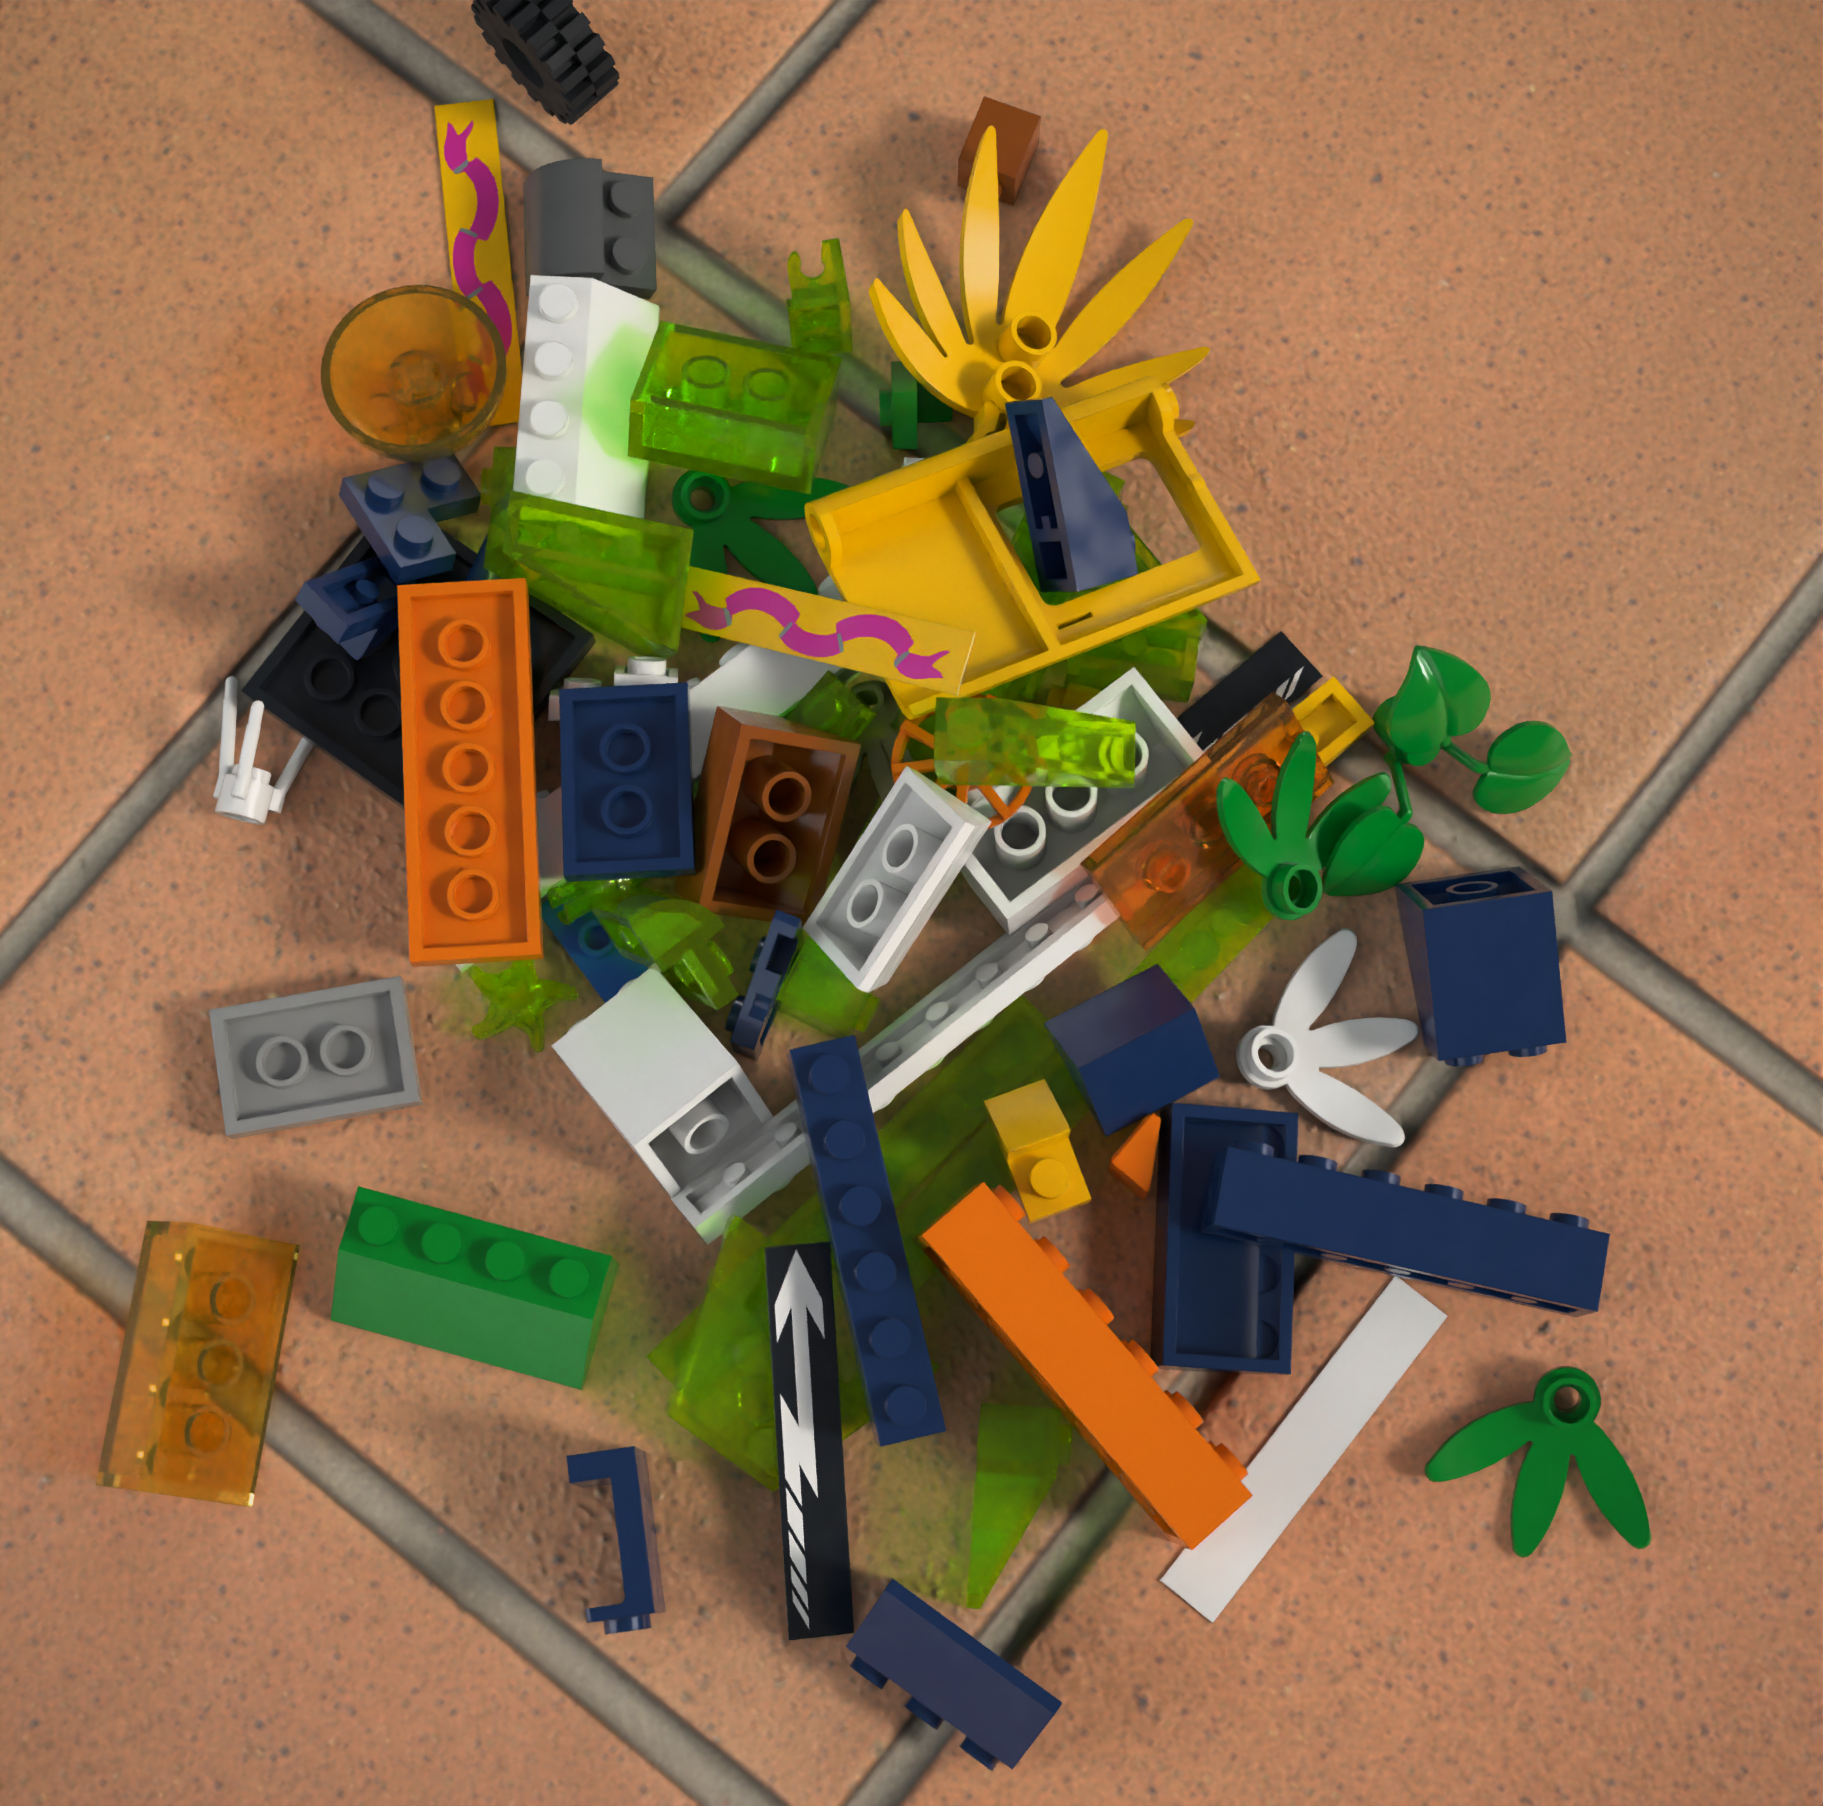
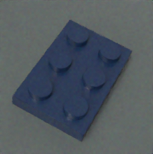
M688 683L559 689L563 876L566 882L696 875L691 712Z

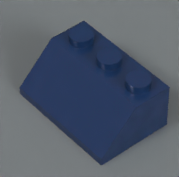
M893 1578L846 1645L849 1650L856 1654V1657L849 1665L880 1689L884 1688L889 1679L911 1695L904 1706L934 1729L938 1730L944 1720L966 1735L959 1747L991 1771L994 1770L999 1761L1013 1770L1062 1705L1060 1700Z

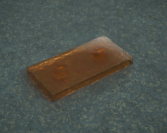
M1272 692L1080 863L1132 939L1145 951L1152 947L1244 864L1228 844L1218 817L1216 791L1224 777L1236 781L1245 790L1258 808L1271 833V807L1277 777L1289 749L1297 736L1304 732L1287 701L1276 693ZM1317 752L1312 803L1335 783Z

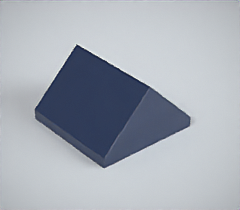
M1158 963L1043 1024L1105 1138L1145 1118L1148 1113L1152 1114L1220 1077L1194 1006Z

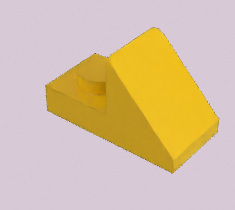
M1045 1079L983 1102L1029 1224L1091 1201L1090 1193L1068 1138L1071 1130Z

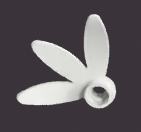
M1342 928L1318 945L1296 969L1278 1001L1273 1014L1272 1024L1255 1027L1245 1033L1240 1039L1236 1050L1237 1065L1243 1077L1258 1088L1272 1090L1285 1086L1293 1098L1307 1111L1332 1129L1363 1142L1387 1147H1398L1404 1142L1405 1135L1401 1126L1390 1115L1355 1089L1319 1071V1069L1355 1066L1387 1056L1414 1041L1420 1033L1419 1026L1413 1021L1383 1017L1347 1020L1312 1031L1309 1030L1310 1025L1324 1011L1338 990L1357 947L1356 933L1349 928ZM1259 1048L1267 1050L1272 1055L1273 1066L1271 1069H1267L1261 1063L1258 1056Z

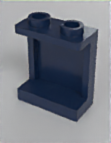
M631 1446L566 1456L570 1484L582 1488L611 1484L625 1599L620 1604L585 1609L587 1623L603 1622L605 1635L651 1628L650 1614L664 1613L666 1610L646 1452Z

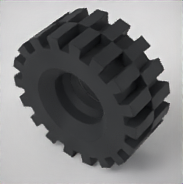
M573 0L473 1L471 10L476 14L473 16L474 20L484 30L481 34L487 44L495 49L497 59L501 64H505L512 72L511 77L517 84H522L527 89L528 95L535 102L539 101L549 115L552 117L556 115L560 122L564 124L568 122L569 125L574 124L618 86L619 82L617 80L620 77L619 72L613 67L615 61L612 55L604 50L603 47L606 44L598 33L592 31L589 26L591 22L583 12L579 13L573 6Z

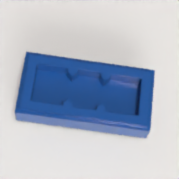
M595 881L572 882L554 897L541 904L542 920L604 1003L618 994L619 990L627 982L638 978L653 965L663 975L660 968Z

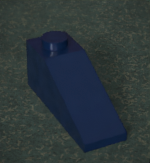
M1053 397L1005 403L1040 592H1079L1137 575L1135 538L1129 526L1127 511Z

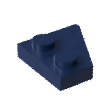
M776 910L767 937L762 936L757 945L749 971L754 974L746 996L739 994L736 997L725 1025V1030L732 1033L730 1042L735 1053L758 1061L805 947L800 918Z

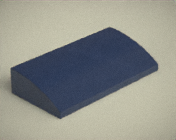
M1171 1103L1160 1110L1150 1353L1151 1359L1159 1369L1240 1374H1291L1295 1253L1199 1232L1213 1155L1227 1146L1234 1147L1237 1140H1247L1272 1146L1274 1148L1273 1157L1297 1162L1299 1113Z

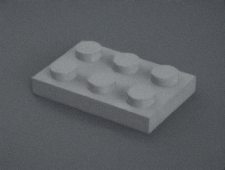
M401 976L209 1010L225 1134L230 1139L423 1105L405 981Z

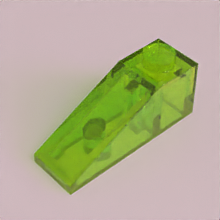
M936 697L933 761L938 785L1134 788L1136 722L1003 698Z
M989 1403L980 1404L966 1608L981 1609L1055 1481L1057 1465H1070L1072 1425L1060 1424L1061 1409Z

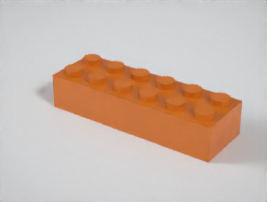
M984 1182L970 1188L912 1240L1171 1542L1192 1551L1253 1496L1241 1482L1248 1475L1247 1470L1224 1444L1220 1443L1216 1446L1212 1441L1207 1442L1196 1429L1204 1422L1203 1419L1178 1391L1172 1395L1168 1390L1163 1391L1153 1380L1152 1376L1159 1371V1368L1145 1350L1133 1339L1128 1343L1124 1339L1120 1341L1107 1325L1114 1319V1316L1103 1301L1090 1288L1084 1291L1080 1288L1076 1290L1063 1273L1070 1265L1060 1251L1045 1236L1041 1239L1035 1238L1033 1240L1020 1225L1019 1221L1026 1214L1011 1194L1001 1185L990 1190Z

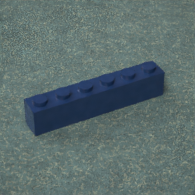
M855 1035L790 1049L786 1056L875 1443L882 1447L946 1431Z
M1237 1140L1234 1147L1227 1146L1213 1155L1199 1232L1572 1317L1598 1312L1610 1234L1588 1229L1589 1220L1584 1217L1566 1213H1550L1549 1220L1526 1215L1527 1206L1512 1200L1490 1198L1487 1199V1205L1463 1200L1464 1191L1451 1186L1425 1184L1424 1191L1400 1186L1401 1177L1390 1172L1364 1169L1361 1172V1177L1336 1171L1338 1165L1336 1161L1320 1156L1299 1155L1298 1162L1273 1157L1274 1148L1272 1146L1254 1141Z

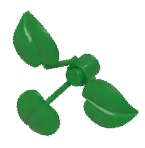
M1416 645L1412 653L1408 672L1397 694L1381 703L1372 718L1375 722L1373 730L1390 749L1384 755L1383 761L1390 768L1399 804L1398 811L1395 813L1388 806L1380 805L1372 807L1353 820L1339 838L1327 861L1321 879L1322 892L1329 896H1361L1379 893L1402 882L1417 865L1424 848V836L1417 826L1408 823L1412 817L1413 810L1402 770L1403 764H1411L1413 766L1426 765L1435 759L1440 749H1442L1471 771L1482 774L1475 784L1472 794L1474 801L1480 807L1494 814H1511L1535 805L1552 792L1569 767L1570 757L1572 756L1564 736L1553 725L1546 722L1525 721L1515 724L1495 739L1489 748L1487 762L1474 758L1451 741V736L1467 734L1478 727L1483 721L1491 700L1488 683L1473 666L1463 659L1442 650Z

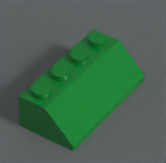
M358 1186L338 1249L331 1321L583 1390L619 1263L611 1255Z

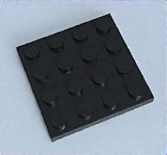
M442 530L456 552L452 570L416 579L415 581L418 584L464 581L477 553ZM365 535L337 570L377 556ZM504 572L501 579H513ZM528 589L533 715L535 722L549 704L551 690L563 686L564 679L570 677L596 643L594 634ZM304 610L243 687L242 693L252 702L256 700L262 701L264 711L404 809L399 627L368 655L356 660L340 644H337L327 633L322 631L314 619Z

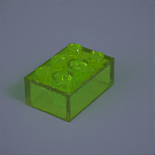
M660 321L630 399L628 457L811 494L836 414L842 358Z

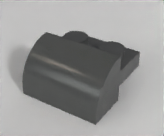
M594 158L555 161L532 171L523 183L526 296H529L530 276L539 275L594 278L639 298L650 299L657 290L653 177L602 171V159Z

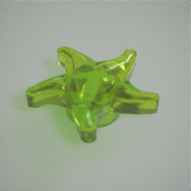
M535 960L514 961L509 969L499 974L485 973L478 966H471L468 971L470 978L477 988L491 1001L484 1020L472 1027L471 1032L477 1040L495 1036L514 1026L530 1037L531 1047L535 1052H542L545 1048L546 1034L543 1013L559 1001H575L578 997L577 991L573 986L557 981L539 979L535 970Z

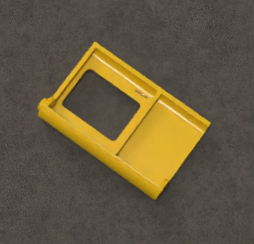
M1146 376L1060 408V410L1101 472L1140 458L1150 461L1196 538L1200 549L1065 603L1054 606L1042 600L997 518V513L1001 510L1023 502L1010 427L805 504V518L811 538L843 601L976 632L958 695L884 678L899 708L908 719L913 720L1259 584L1261 581L1259 575L1207 488L1202 475L1197 471L1174 431V420L1179 417V405L1172 388L1167 383L1160 384L1155 377Z

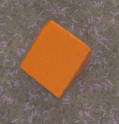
M1148 1113L1110 1158L1107 1165L1109 1167L1108 1172L1142 1200L1146 1199L1150 1191L1161 1119L1154 1113L1152 1115Z

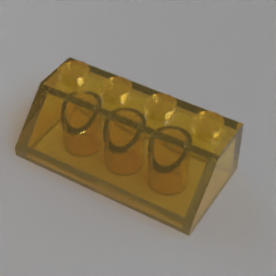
M147 1221L96 1485L252 1507L300 1245L192 1222Z

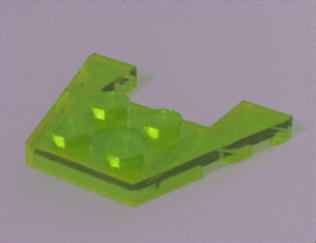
M732 1213L726 1222L714 1268L711 1267L704 1289L705 1295L694 1329L690 1331L664 1412L774 1492L779 1488L770 1331L767 1324L744 1308V1304L766 1275L764 1247L778 1245L739 1216ZM930 1359L932 1371L935 1374L940 1365ZM859 1370L849 1383H845L839 1378L842 1441L870 1421Z

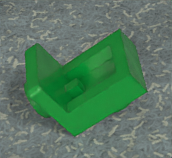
M891 361V389H879L880 427H892L893 449H918L917 423L950 422L953 418V408L928 392L911 375L901 361Z

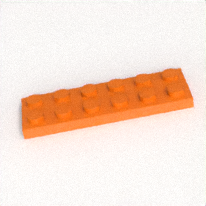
M526 578L397 585L409 961L413 967L544 959L529 595Z

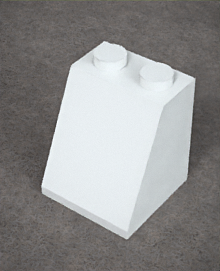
M654 965L638 978L627 982L619 990L618 994L590 1016L576 1022L568 1030L567 1034L551 1045L574 1077L671 1198L773 1118V1115L738 1062Z

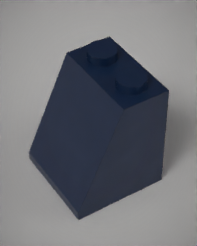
M1520 866L1395 884L1423 1043L1438 1061L1444 1060L1445 1064L1449 1066H1470L1482 1062L1484 1054L1508 1051L1510 1056L1531 1057L1545 1053L1547 1045L1566 1043L1552 890Z

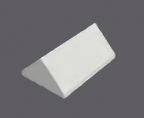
M906 766L808 918L803 929L857 989L869 993L887 984L992 821L918 771Z

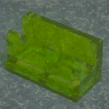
M839 238L822 240L821 263L825 268L817 277H807L801 272V259L797 251H793L788 258L787 272L791 299H786L793 360L853 351L851 305Z

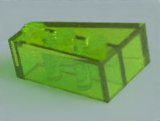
M510 490L492 506L483 568L503 579L526 578L528 593L639 656L667 659L678 652L694 530Z

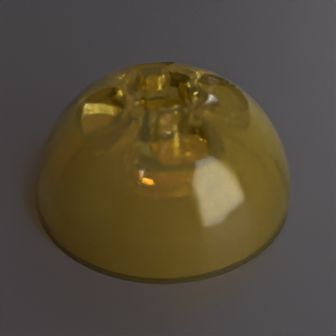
M431 285L395 287L377 293L359 303L335 327L326 344L321 363L323 395L330 412L340 427L367 450L382 457L402 462L417 463L439 460L461 451L477 440L491 424L499 410L507 379V361L504 345L499 331L491 318L482 308L465 296L452 290Z

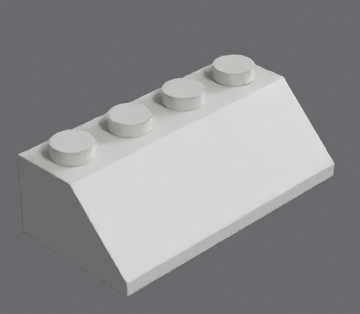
M530 276L512 497V512L521 535L644 540L660 317L658 305L594 278Z
M1135 667L1034 741L1037 753V772L1029 796L1019 810L1010 818L986 830L960 870L970 887L1009 936L1211 785L1214 764ZM1024 749L1005 763L1026 767ZM989 774L987 782L1006 806L1015 797L1023 782L1019 779L997 774ZM978 789L968 791V806L986 818L996 814L993 807Z

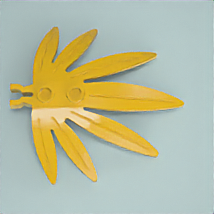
M988 126L982 135L967 187L959 250L960 293L969 344L963 338L953 310L908 209L905 208L898 217V242L904 276L913 305L926 333L878 278H875L869 287V296L888 342L911 375L928 392L944 404L966 416L974 418V433L966 443L993 434L995 428L997 432L1009 428L1005 403L1053 397L1058 407L1063 408L1146 376L1155 377L1160 384H1170L1198 365L1210 353L1209 347H1198L1124 366L1092 377L1069 388L1061 385L1063 380L1095 356L1137 311L1171 264L1194 223L1191 218L1183 219L1130 261L1092 298L1056 344L1057 332L1055 328L1075 280L1092 221L1108 140L1106 129H1100L1088 143L1056 188L1036 222L1014 271L1005 299L1000 325L996 323L999 283V203L996 130L994 126ZM1174 420V431L1178 438L1187 435L1195 426L1193 420Z

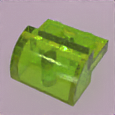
M628 885L612 889L588 904L621 956L664 973L678 994L716 1010H720L739 995L727 977L733 973V967L728 958L714 942L709 941L705 943L706 940L725 927L723 922L706 907L693 901L640 885Z

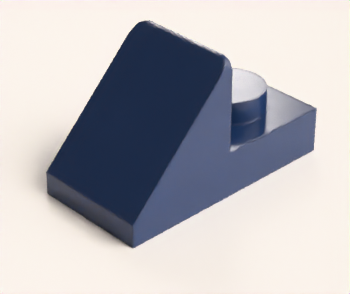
M376 556L304 582L295 601L314 619L322 631L327 633L337 644H340L354 659L359 660L368 655L399 627L397 585L418 583L412 580L395 584L379 557Z

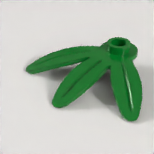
M709 468L691 469L677 480L671 495L672 507L676 516L682 523L691 528L686 544L684 565L728 575L723 547H726L739 564L760 582L818 595L814 581L799 560L778 539L750 520V518L765 520L806 519L804 507L807 502L850 486L833 480L808 476L770 477L730 486L725 477L715 470ZM696 490L707 492L712 499L711 508L708 510L695 508L691 502L692 492ZM699 632L701 638L706 642H718L721 638Z
M1304 731L1297 736L1281 765L1272 798L1271 833L1258 808L1236 781L1224 777L1216 791L1218 817L1225 838L1242 862L1253 872L1263 877L1261 894L1264 905L1271 915L1280 920L1299 919L1303 915L1312 912L1318 906L1323 889L1318 871L1326 866L1336 843L1353 820L1372 807L1382 805L1391 790V779L1385 772H1379L1364 778L1331 801L1317 816L1307 831L1316 768V742L1309 731Z
M1559 1366L1547 1371L1535 1386L1533 1401L1505 1406L1469 1422L1451 1435L1436 1450L1425 1465L1424 1471L1429 1481H1449L1489 1467L1509 1456L1528 1441H1531L1532 1443L1523 1459L1515 1482L1510 1513L1512 1548L1517 1556L1525 1558L1535 1551L1551 1525L1563 1494L1570 1455H1574L1582 1479L1591 1497L1619 1535L1636 1549H1644L1651 1542V1531L1646 1506L1634 1475L1614 1443L1594 1422L1601 1406L1599 1388L1588 1373L1577 1367ZM1564 1387H1571L1578 1391L1576 1404L1568 1409L1559 1408L1554 1403L1555 1394Z

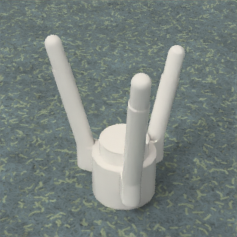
M230 676L225 681V695L223 699L219 775L213 798L218 799L215 812L231 819L265 825L268 811L281 814L286 793L314 745L302 738L275 786L269 785L272 774L253 767L264 711L263 702L256 700L251 705L239 764H234L238 680Z

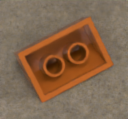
M717 706L694 801L696 875L677 876L674 890L697 912L772 922L776 910L800 918L803 927L826 890L861 744L857 741L782 717Z

